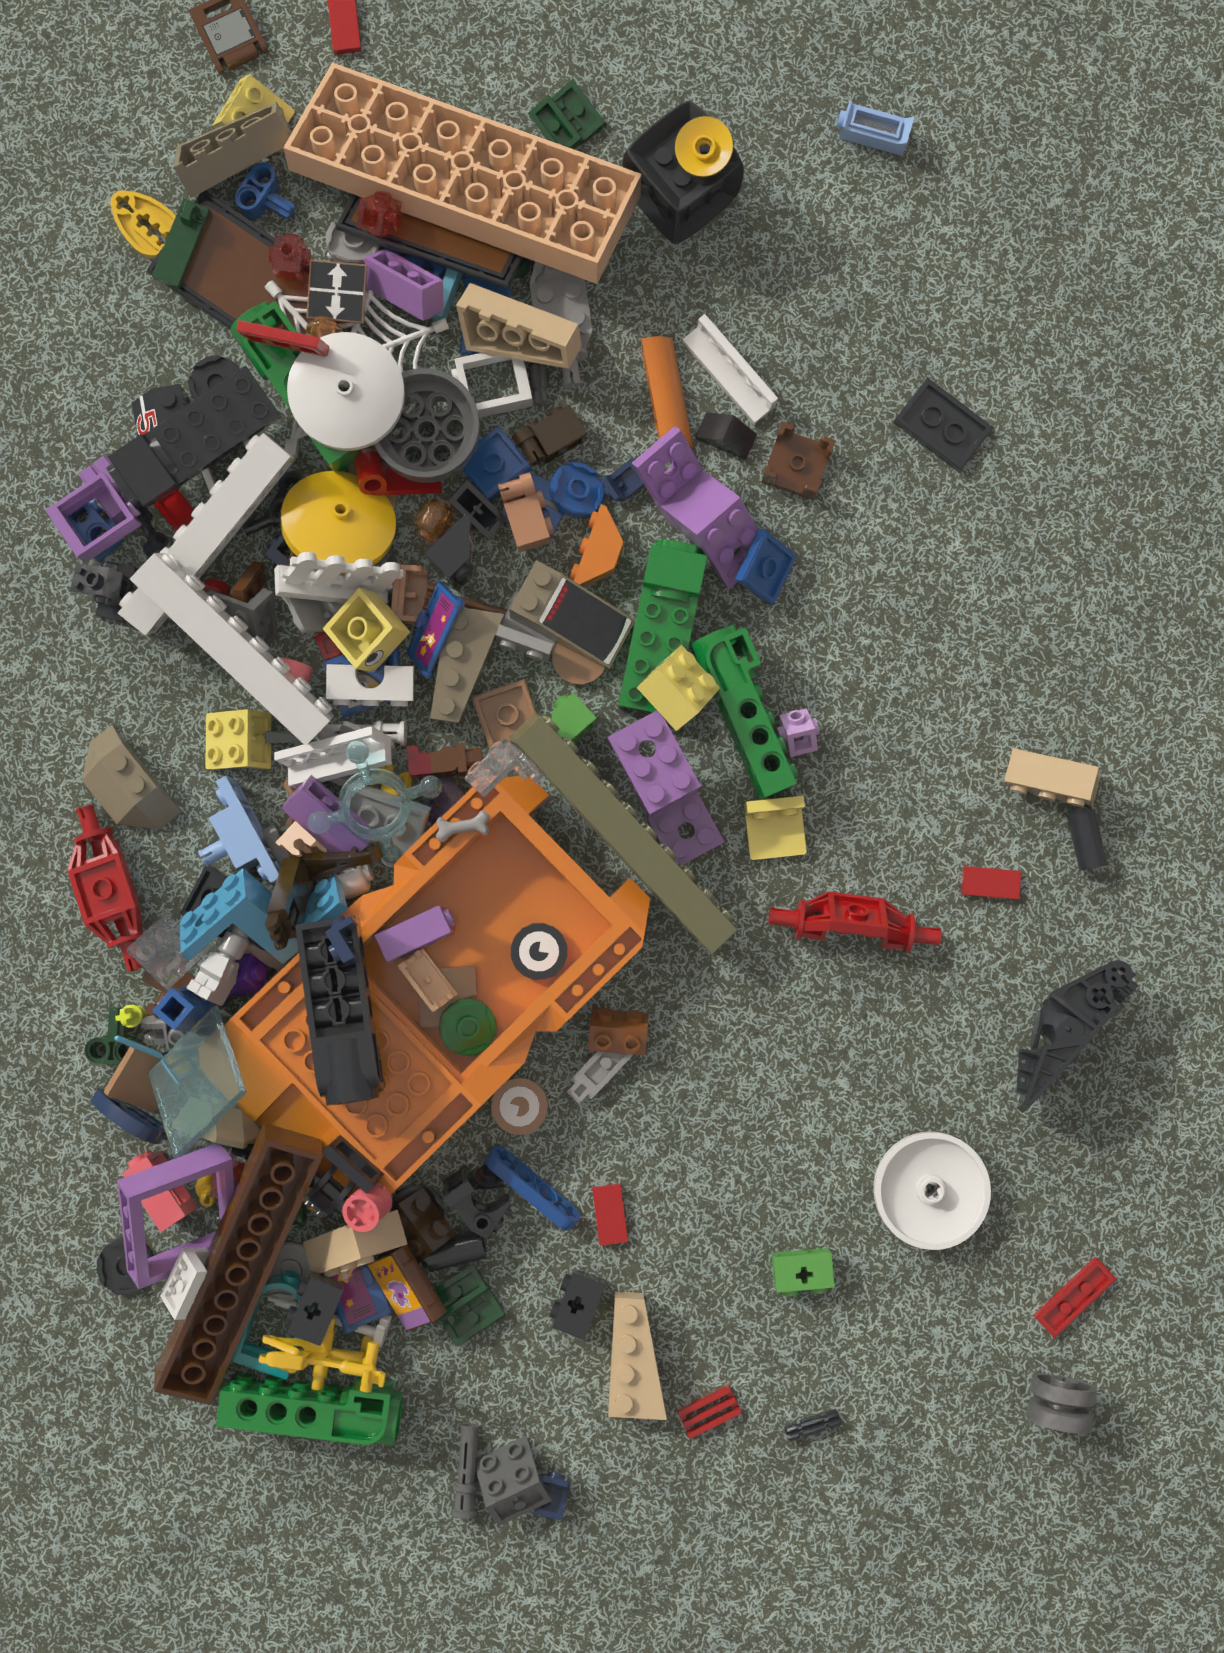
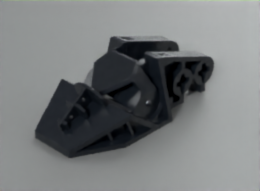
M1121 960L1111 961L1052 991L1047 999L1040 1005L1041 1009L1034 1019L1031 1050L1020 1049L1018 1051L1016 1092L1021 1093L1017 1106L1021 1113L1025 1112L1118 1010L1120 1006L1113 1001V998L1121 1004L1139 986L1133 981L1136 974L1126 962ZM1040 1036H1042L1044 1046L1037 1048Z

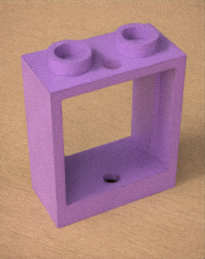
M101 472L45 510L76 557L84 563L142 525L137 519V516L140 515L138 509L129 501H125L121 495L122 491L112 478L110 479L104 472ZM108 490L126 516V519L86 545L67 516Z
M438 905L376 934L375 937L386 961L395 962L454 934L453 927L457 923L451 910H444L442 906Z

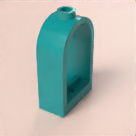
M285 1270L283 1273L268 1278L236 1348L232 1362L285 1380L288 1379L291 1373L259 1362L260 1354H267L273 1350L249 1343L248 1339L263 1293L271 1289H283L292 1293L297 1300L300 1296L296 1295L301 1281L298 1273ZM313 1304L308 1306V1311L312 1312Z

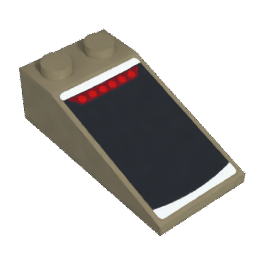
M537 560L509 609L511 619L607 669L611 668L635 623V620L567 576Z

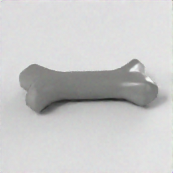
M480 811L473 819L453 823L439 817L436 821L439 827L436 838L441 842H445L453 834L473 830L487 836L489 828L486 823L490 816L487 812Z

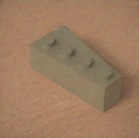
M275 102L176 147L173 168L188 195L192 198L247 167L260 162L269 155L283 152V147L292 131L278 103Z
M469 608L460 609L440 653L430 716L432 720L461 724L490 651L495 643L499 624L502 625L505 618L504 614Z

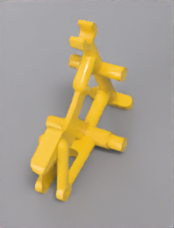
M333 1317L321 1346L302 1339L263 1335V1343L284 1352L272 1351L267 1354H260L259 1362L292 1374L297 1370H303L308 1365H314L311 1387L314 1390H323L328 1367L338 1368L344 1374L362 1377L360 1391L371 1392L373 1383L379 1387H384L386 1373L377 1371L376 1368L380 1343L373 1342V1337L363 1336L360 1352L332 1348L335 1333V1318ZM294 1346H301L302 1350L300 1351L298 1348Z

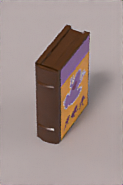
M408 1245L383 1252L378 1255L374 1262L366 1264L406 1331L432 1323L447 1312Z

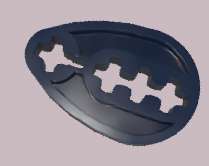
M98 1088L90 1102L104 1116L141 1140L152 1144L161 1143L168 1131L161 1121L136 1106L107 1096L104 1093L105 1089Z

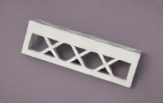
M705 314L700 317L697 328L683 338L682 343L751 423L755 425L775 408L778 400L777 396Z
M371 726L311 742L306 746L300 745L274 752V760L288 767V786L297 789L310 775L314 776L321 783L391 765V737Z

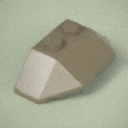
M114 725L109 726L90 742L82 781L117 825L162 829L182 813V810Z
M208 1094L205 1095L204 1099L194 1097L177 1121L175 1127L213 1143L241 1149L246 1148L248 1143L254 1144L260 1132L258 1126L242 1110L232 1107L233 1101Z

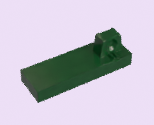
M183 198L152 273V277L155 280L181 289L212 213L209 208Z

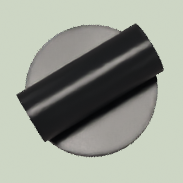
M487 1165L481 1166L475 1172L476 1190L505 1187V1182L492 1172Z

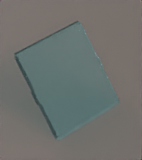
M218 1006L212 1007L148 1072L174 1159L183 1156L247 1093Z

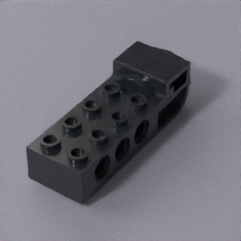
M245 365L147 433L138 435L110 454L108 459L111 461V464L106 469L125 497L136 509L141 506L149 507L278 421L281 415Z
M356 916L352 917L355 918L358 925L343 934L358 958L357 961L349 966L345 965L342 960L337 963L328 949L332 943L325 931L331 928L329 924L336 919L295 925L316 1085L320 1097L325 1098L326 1106L379 1098L378 1089L385 1088L380 1047H378L361 923L360 919Z

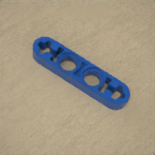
M494 1146L486 1155L485 1163L488 1168L559 1228L569 1231L580 1220V1213L573 1204L506 1148Z

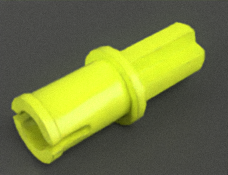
M127 1005L120 1009V1015L115 1016L116 1022L121 1021L122 1026L133 1028L138 1026L144 1017H147V1013L141 1006Z

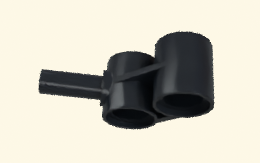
M288 472L280 478L278 484L279 491L275 500L269 505L267 515L242 526L247 536L271 525L281 528L277 513L282 509L283 501L288 493V486L302 480L299 474Z

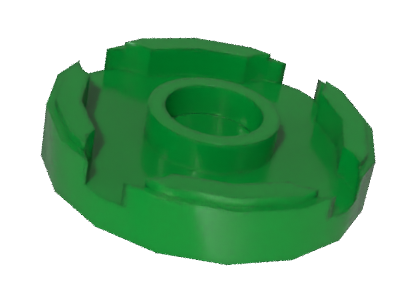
M473 998L459 999L449 1004L439 1021V1034L445 1046L462 1056H473L485 1051L490 1046L497 1032L496 1018L492 1010L482 1001Z

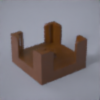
M782 421L761 482L814 500L836 440L822 436L819 442L793 433L795 430L794 425Z

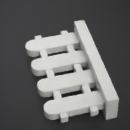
M303 552L298 557L292 556L290 566L277 565L274 569L276 596L346 603L358 588L377 592L385 603L388 604V590H392L395 579H402L403 570L400 569V565L396 562H388L381 567L373 566L370 559H359L354 564L345 563V558L339 555L330 556L326 560H318L317 555L313 552Z

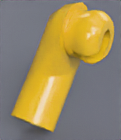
M215 1173L197 1179L195 1184L199 1201L204 1207L212 1206L218 1198V1192L213 1181Z

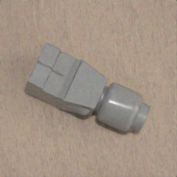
M235 925L232 930L226 931L218 945L220 952L214 951L200 965V970L195 980L191 979L187 989L212 1003L222 1006L234 984H236L239 964L235 960H240L250 944L249 936Z

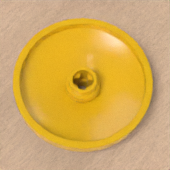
M325 471L307 476L290 489L282 504L281 531L287 545L297 557L303 552H313L317 555L318 560H326L330 556L339 555L345 558V563L354 564L359 559H370L373 565H375L387 554L393 543L396 518L389 499L386 495L362 493L359 490L357 475L342 471Z

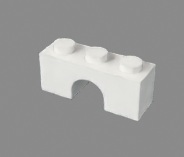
M327 664L326 699H333V705H350V700H362V705L379 706V700H391V706H408V701H414L415 667L384 666V679L382 683L375 688H367L360 683L358 669H355L353 665Z

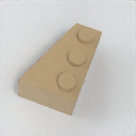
M1013 748L1004 781L1007 786H1011L1010 791L1015 793L1027 794V791L1038 794V797L1051 801L1058 799L1065 801L1069 805L1077 807L1088 805V808L1093 809L1101 775L1097 766Z
M398 1210L389 1212L371 1231L359 1232L346 1225L304 1241L303 1245L310 1270L319 1274L324 1273V1276L331 1277L374 1262L375 1255L407 1245V1240Z

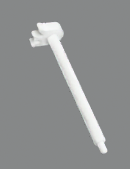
M269 1295L267 1299L274 1302L276 1306L289 1309L290 1305L296 1307L297 1301L278 1299L272 1295ZM334 1314L335 1325L342 1327L338 1315ZM383 1316L377 1327L365 1324L358 1327V1330H355V1332L373 1337V1342L380 1343L379 1347H382L392 1316Z

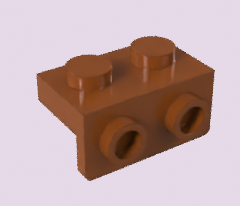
M610 1008L591 1009L588 1050L645 1055L648 1013H641L637 1010H629L627 1012L615 1011Z

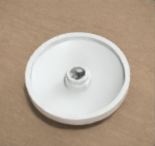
M339 332L321 337L330 346L328 355L322 357L301 352L296 358L289 374L287 394L295 420L310 438L331 449L352 451L376 444L394 428L403 410L405 387L397 362L380 343L361 334ZM350 385L349 390L345 392L339 390L341 386Z
M920 1132L901 1139L883 1156L875 1174L874 1200L881 1219L899 1239L918 1248L939 1250L962 1243L980 1227L990 1205V1179L983 1161L969 1145L945 1133ZM929 1183L934 1185V1190L931 1193H926V1185Z

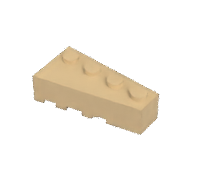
M472 283L468 285L456 305L466 350L570 369L582 347L579 325L577 323Z
M615 1291L608 1417L667 1420L644 1293Z

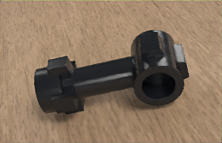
M141 506L138 508L140 515L137 516V519L142 524L140 527L147 539L143 546V551L148 557H151L154 553H160L168 545L169 540L164 533L155 532L150 522L153 519L151 512H149L148 508Z

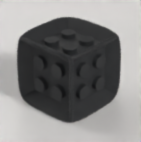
M690 100L670 110L640 134L625 151L622 160L623 168L642 174L641 196L637 202L638 207L661 234L673 244H679L690 238L725 210L739 194L744 175V165L734 146L728 164L720 172L712 176H694L681 167L675 153V142L679 131L687 122L694 118L709 117L698 105ZM702 146L700 149L701 154H707L710 151L709 146Z

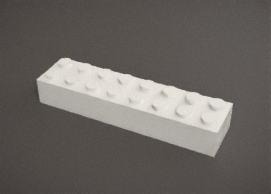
M264 433L261 436L255 435L245 447L248 450L246 455L242 459L237 457L227 469L230 472L229 476L223 482L221 480L216 482L209 492L212 497L207 503L201 502L191 514L194 517L192 522L187 526L182 525L173 536L176 540L170 548L165 547L160 552L168 555L170 553L173 554L184 565L181 569L190 576L193 574L200 579L296 460L295 457ZM139 588L133 593L128 592L119 603L122 608L118 614L145 636L156 633L169 617Z
M154 553L130 580L306 746L334 717L331 713L333 707L324 698L320 697L317 699L309 692L312 687L299 676L296 679L288 671L291 667L281 657L274 658L268 653L267 650L270 647L260 637L256 636L254 638L245 630L248 626L238 616H230L224 610L227 606L217 596H209L203 590L205 585L195 575L192 574L190 576L181 569L184 565L173 554Z

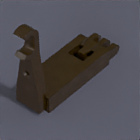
M379 842L374 844L372 850L361 853L354 846L351 851L301 853V857L290 855L289 858L283 859L267 909L268 916L265 922V927L270 932L269 935L271 940L274 941L273 944L276 950L284 949L289 939L297 938L295 925L302 924L314 884L313 881L352 867L379 861L384 854Z

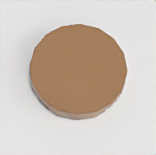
M557 642L553 648L552 663L556 673L562 680L572 685L584 686L590 684L602 676L605 667Z

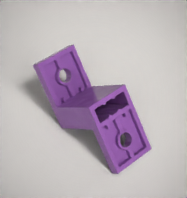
M674 426L634 460L632 465L666 521L703 550L721 583L727 589H731L737 583L735 580L736 575L758 529L741 497L702 469L682 431ZM672 461L671 467L664 472L666 463ZM741 546L740 551L734 556L735 549Z
M658 711L647 715L608 737L611 746L635 788V798L652 829L658 835L659 842L667 845L677 856L674 860L676 864L680 862L684 865L724 843L720 832L698 794L701 785L664 717ZM646 741L653 743L656 748L655 754L648 758L643 757L639 753L640 744ZM682 823H689L693 826L694 835L691 838L683 839L679 836L678 827Z

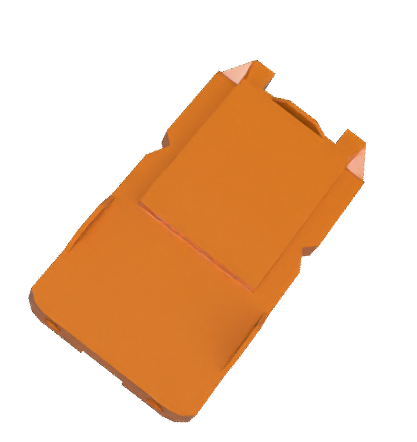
M530 775L478 781L441 818L453 823L473 819L480 811H485L490 816L486 823L489 828L487 836L473 830L453 834L445 842H441L436 838L439 827L435 823L394 864L393 886L362 895L339 916H356L360 919L376 1039L377 1045L380 1047L385 1083L384 1089H378L379 1098L326 1106L325 1098L320 1097L315 1079L299 953L202 1049L204 1067L218 1087L261 1128L263 1123H268L318 1138L321 1141L322 1152L339 1135L344 1137L385 1174L378 1183L385 1186L390 1194H392L525 1063L536 1031L556 1032L642 948L650 897L631 878L609 897L531 818L550 797ZM438 905L442 906L444 910H451L457 923L453 927L455 933L422 949L427 952L438 968L476 966L477 995L467 998L480 1000L492 1010L497 1025L496 1035L485 1051L473 1056L458 1055L445 1046L439 1034V1026L421 1027L419 994L398 967L400 963L412 957L414 953L395 962H387L375 937L376 934ZM532 923H545L555 927L563 935L567 944V958L564 966L556 975L548 979L533 980L523 976L515 968L511 959V945L515 935L522 928ZM324 1155L314 1177L320 1171L325 1175L333 1165ZM340 1169L333 1175V1178L344 1188L351 1181ZM356 1185L347 1196L350 1197L359 1187Z

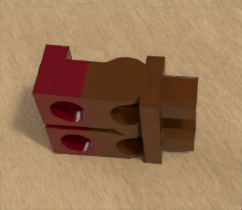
M456 743V748L446 746L437 752L422 753L418 745L406 747L409 776L413 781L451 777L460 774L461 777H468L469 770L484 769L481 748L466 749L465 743Z

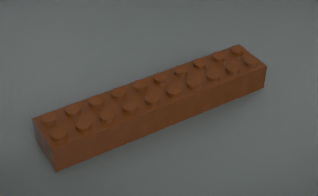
M263 1123L208 1248L209 1255L204 1264L207 1270L205 1279L186 1318L176 1321L156 1366L154 1392L207 1405L212 1404L304 1200L303 1196L307 1193L322 1160L323 1154L320 1139Z

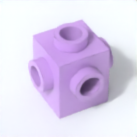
M807 708L779 715L781 726L776 728L777 735H781L790 757L818 751L816 735H819L818 723L816 718L811 719Z

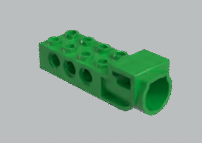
M264 301L242 314L232 324L230 333L263 380H270L291 410L287 394L288 378L291 368L301 352L247 340L236 330L238 320L273 328H278L284 324L288 331L298 333L276 301L271 304ZM310 438L334 472H343L354 464L355 457L361 453L360 449L352 451L331 449Z
M668 539L657 540L655 545L651 544L618 708L645 714L657 711L637 687L663 660L681 645L688 651L707 555H704L703 550L697 545Z
M733 624L693 642L690 647L696 661L715 679L716 684L720 687L713 698L716 699L759 800H766L794 787L797 784L795 779L799 777L793 762H787L784 752L787 751L786 745L781 735L776 737L773 730L775 720L769 709L765 710L761 703L764 696L759 684H753V681L758 678L756 671L761 661L747 629L737 630ZM739 644L744 656L739 660L732 647ZM740 710H750L753 714V718H744L741 715ZM752 735L762 736L764 745L755 744L752 740ZM764 760L772 761L775 764V771L766 770L763 764Z
M239 1373L236 1374V1377H232L220 1391L216 1427L359 1445L380 1444L396 1446L404 1392L396 1391L397 1381L385 1379L384 1387H379L373 1383L371 1392L360 1391L362 1379L360 1376L357 1377L352 1387L344 1386L343 1390H340V1386L335 1384H324L323 1390H314L311 1388V1382L296 1380L294 1384L282 1383L283 1379L279 1377H266L264 1381L254 1379L252 1374Z

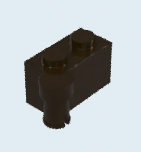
M570 404L564 408L562 406L556 407L548 413L549 417L540 422L538 420L532 421L512 436L513 442L518 449L521 448L530 466L538 465L541 468L587 441V432Z

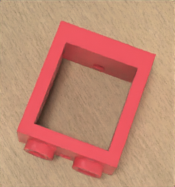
M149 1150L128 1162L127 1164L130 1168L123 1172L122 1175L127 1177L165 1163L168 1160L161 1150L156 1153H152ZM184 1185L141 1200L142 1205L160 1232L166 1230L198 1208Z

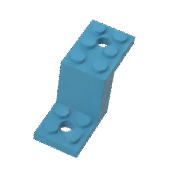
M243 868L237 874L228 876L221 888L215 893H209L198 908L193 912H187L180 921L181 954L188 960H191L232 923L282 964L298 952L297 938H292L288 940L287 946L284 949L276 950L273 944L274 941L270 938V932L265 927L268 916L267 909L272 892ZM332 874L327 880L323 879L316 885L314 891L310 894L302 924L337 919L347 910L343 884L338 876Z

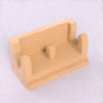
M296 821L275 842L290 855L301 857V853L330 852Z
M424 949L418 950L412 957L398 965L399 969L432 1012H436L458 995Z

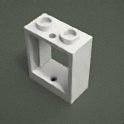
M486 353L454 359L456 369H451L452 376L459 380L467 390L468 385L464 370L512 360L519 394L476 403L479 418L533 406L523 360Z

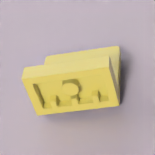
M249 74L239 80L212 126L215 128L221 127L275 102L278 103L288 123L294 114V109Z
M249 709L208 713L206 715V769L215 770L241 767L271 769V743H266L265 732L271 731V713Z
M804 796L748 801L744 804L751 860L806 854L802 809L805 807Z

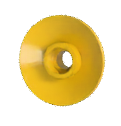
M707 116L697 117L687 122L679 131L675 142V153L679 164L686 172L698 177H708L720 172L728 164L733 151L732 136L726 125L716 118ZM709 146V153L701 154V147Z

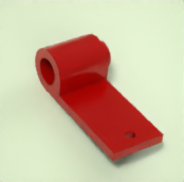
M363 451L355 457L354 463L359 490L364 494L442 493L441 481L421 483L403 478L388 466H383L380 455L375 451Z

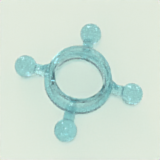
M355 740L347 746L346 756L351 762L356 764L358 773L349 778L342 787L338 799L339 810L328 814L323 811H315L308 817L307 824L313 833L323 834L329 830L332 824L343 822L350 831L364 839L381 840L384 853L381 861L385 866L393 868L394 864L403 855V851L400 847L394 845L392 836L397 834L405 825L411 811V800L420 796L429 799L436 798L442 791V783L435 776H426L420 781L419 785L407 788L404 781L393 772L379 768L369 769L367 763L370 754L369 747L365 742ZM375 783L393 788L400 796L401 807L397 817L390 824L381 828H367L353 819L350 814V803L359 789Z

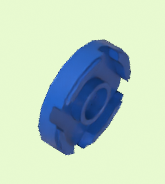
M570 462L567 465L561 466L553 474L550 480L549 492L553 503L561 512L570 517L583 518L590 516L602 504L605 493L603 482H600V479L597 477L598 473L584 463Z

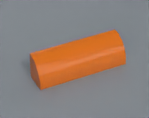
M664 336L641 338V350L658 440L676 426L682 431L690 448L693 449L674 342L671 338Z

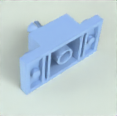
M224 776L216 781L219 787L216 793L224 806L228 804L229 807L209 817L220 840L199 850L198 853L200 857H204L202 861L207 867L229 855L236 869L241 870L243 868L248 871L257 866L258 872L264 881L269 880L270 883L276 884L280 866L263 836V828L238 781Z

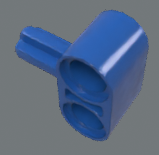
M260 162L255 164L235 194L236 203L242 215L247 219L255 220L260 218L268 208L285 219H289L294 214L296 206L277 194L280 182L274 168L269 163ZM262 178H271L267 183H260ZM256 200L252 206H245L247 201Z

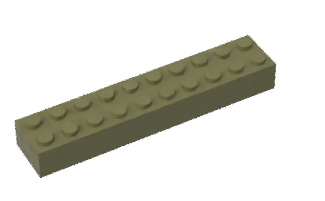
M533 714L508 738L694 939L713 954L737 931L731 924L735 919L724 907L717 903H712L716 898L705 887L693 882L697 878L686 866H683L680 862L675 863L674 860L677 858L675 853L667 845L655 841L658 835L648 824H644L642 821L638 822L635 819L639 814L628 803H625L623 800L618 801L616 798L619 795L618 791L608 781L606 782L604 779L599 780L596 777L599 773L597 768L588 759H580L576 755L580 750L569 738L566 739L564 736L561 738L556 733L560 728L548 716L543 715L541 717Z

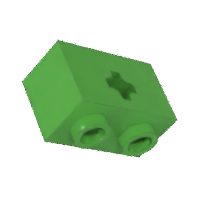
M829 1248L771 1253L774 1288L777 1293L781 1292L782 1296H796L802 1290H810L812 1294H821L828 1292L827 1288H835L832 1253ZM801 1267H805L810 1272L805 1274V1279H801L796 1274L801 1272Z

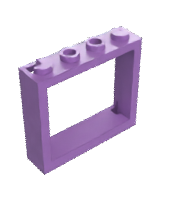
M221 1144L210 1145L117 1180L126 1267L128 1274L138 1289L168 1278L182 1248L206 1247L208 1249L215 1235V1232L147 1259L141 1200L216 1172L221 1221L237 1185L233 1176V1169L236 1168L235 1158L232 1153L228 1154Z

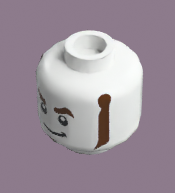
M369 864L335 873L343 884L345 899L347 900L367 893L371 888L370 880L374 879Z

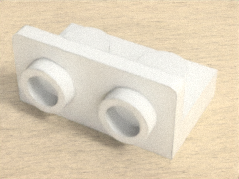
M206 1247L182 1248L160 1297L174 1320L186 1318L205 1279L207 1270L204 1264L209 1255Z

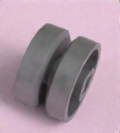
M1046 1373L1032 1375L1030 1391L1037 1398L1031 1399L1028 1402L1026 1418L1029 1421L1049 1429L1068 1433L1087 1434L1092 1431L1093 1415L1085 1408L1095 1405L1097 1388L1074 1378Z

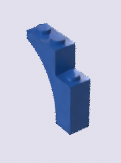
M188 985L181 988H171L152 1012L173 1030L194 1032L212 1010L221 1011L232 999L233 995L229 993L224 1004L220 1006L188 990Z

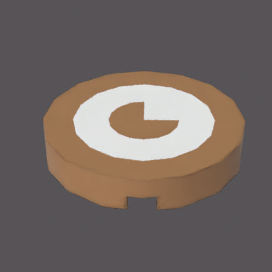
M516 1077L507 1080L492 1097L491 1111L493 1118L501 1129L510 1134L525 1135L531 1133L542 1125L547 1116L548 1100L546 1093L538 1083L528 1078Z

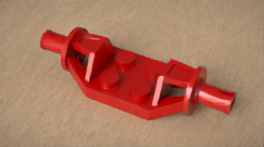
M94 805L82 806V809L77 808L75 811L78 814L83 834L73 840L75 847L67 872L83 923L107 944L108 949L116 947L121 949L127 973L139 970V968H144L145 964L143 963L137 943L140 942L139 940L146 938L147 933L143 932L141 907L123 851L112 835L114 833L113 828H100ZM91 842L94 858L86 860L87 843ZM115 923L120 934L119 939L115 937L107 924Z
M828 891L806 903L805 900H799L798 907L795 910L770 907L768 925L793 927L795 939L805 937L824 941L827 931H835L838 934H859L868 938L879 937L881 948L903 949L904 953H910L914 943L939 946L941 941V928L916 926L914 914L909 913L906 917L884 898ZM821 911V915L805 918L806 915Z

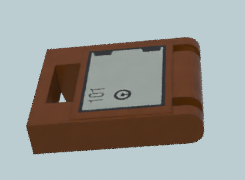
M208 0L188 10L219 75L224 73L223 67L219 62L224 59L230 71L258 58L259 55L254 46L256 43H259V47L264 54L269 52L245 0ZM231 4V9L207 19V14Z

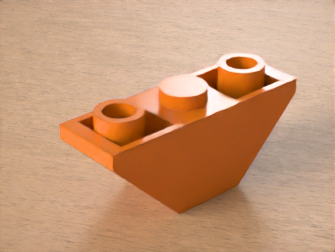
M600 505L599 511H593L588 527L592 528L589 538H583L579 553L583 554L580 564H574L570 575L571 580L584 588L614 574L623 550L621 535L607 507L604 505Z

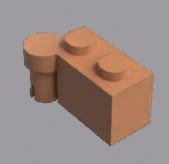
M530 472L519 475V479L498 484L518 552L550 544L549 535L554 533L550 518L543 517L541 508L546 507L541 490L536 492Z

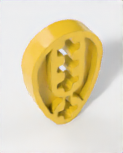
M123 190L116 192L112 196L110 204L120 231L128 243L141 256L154 260L164 244L161 245L156 235L153 234L151 236L148 228L144 225L141 226L139 221L142 218L148 220L154 229H158L161 235L167 239L176 217L175 214L165 205L149 196ZM121 201L128 202L134 213H131L124 207L121 208L119 203Z

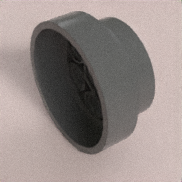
M418 368L402 372L405 400L401 416L390 433L374 444L384 463L403 478L421 483H432L448 479L460 472L470 462L478 447L480 419L475 401L467 388L459 380L443 371ZM442 401L448 404L447 409L442 413H437L433 410V406L437 402ZM409 403H417L420 406L419 410L414 414L405 412V408ZM454 425H459L463 428L462 434L457 437L448 434V430ZM426 426L435 429L434 434L429 438H424L420 435L421 430ZM401 427L407 430L406 435L401 439L392 437V433L396 428ZM440 450L450 452L449 459L444 462L436 460L435 456ZM413 451H418L422 454V458L416 463H411L407 460V456Z

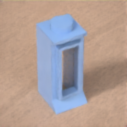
M849 101L847 111L841 110L836 127L841 128L840 139L902 156L914 117L903 118L852 104V101Z

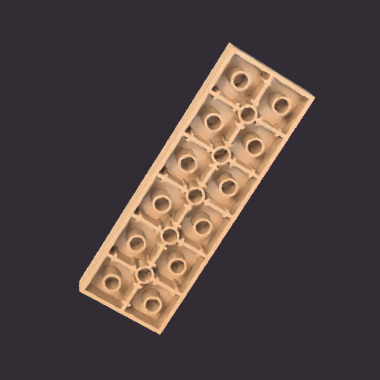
M332 63L283 147L289 171L596 284L641 196L642 174L335 63Z

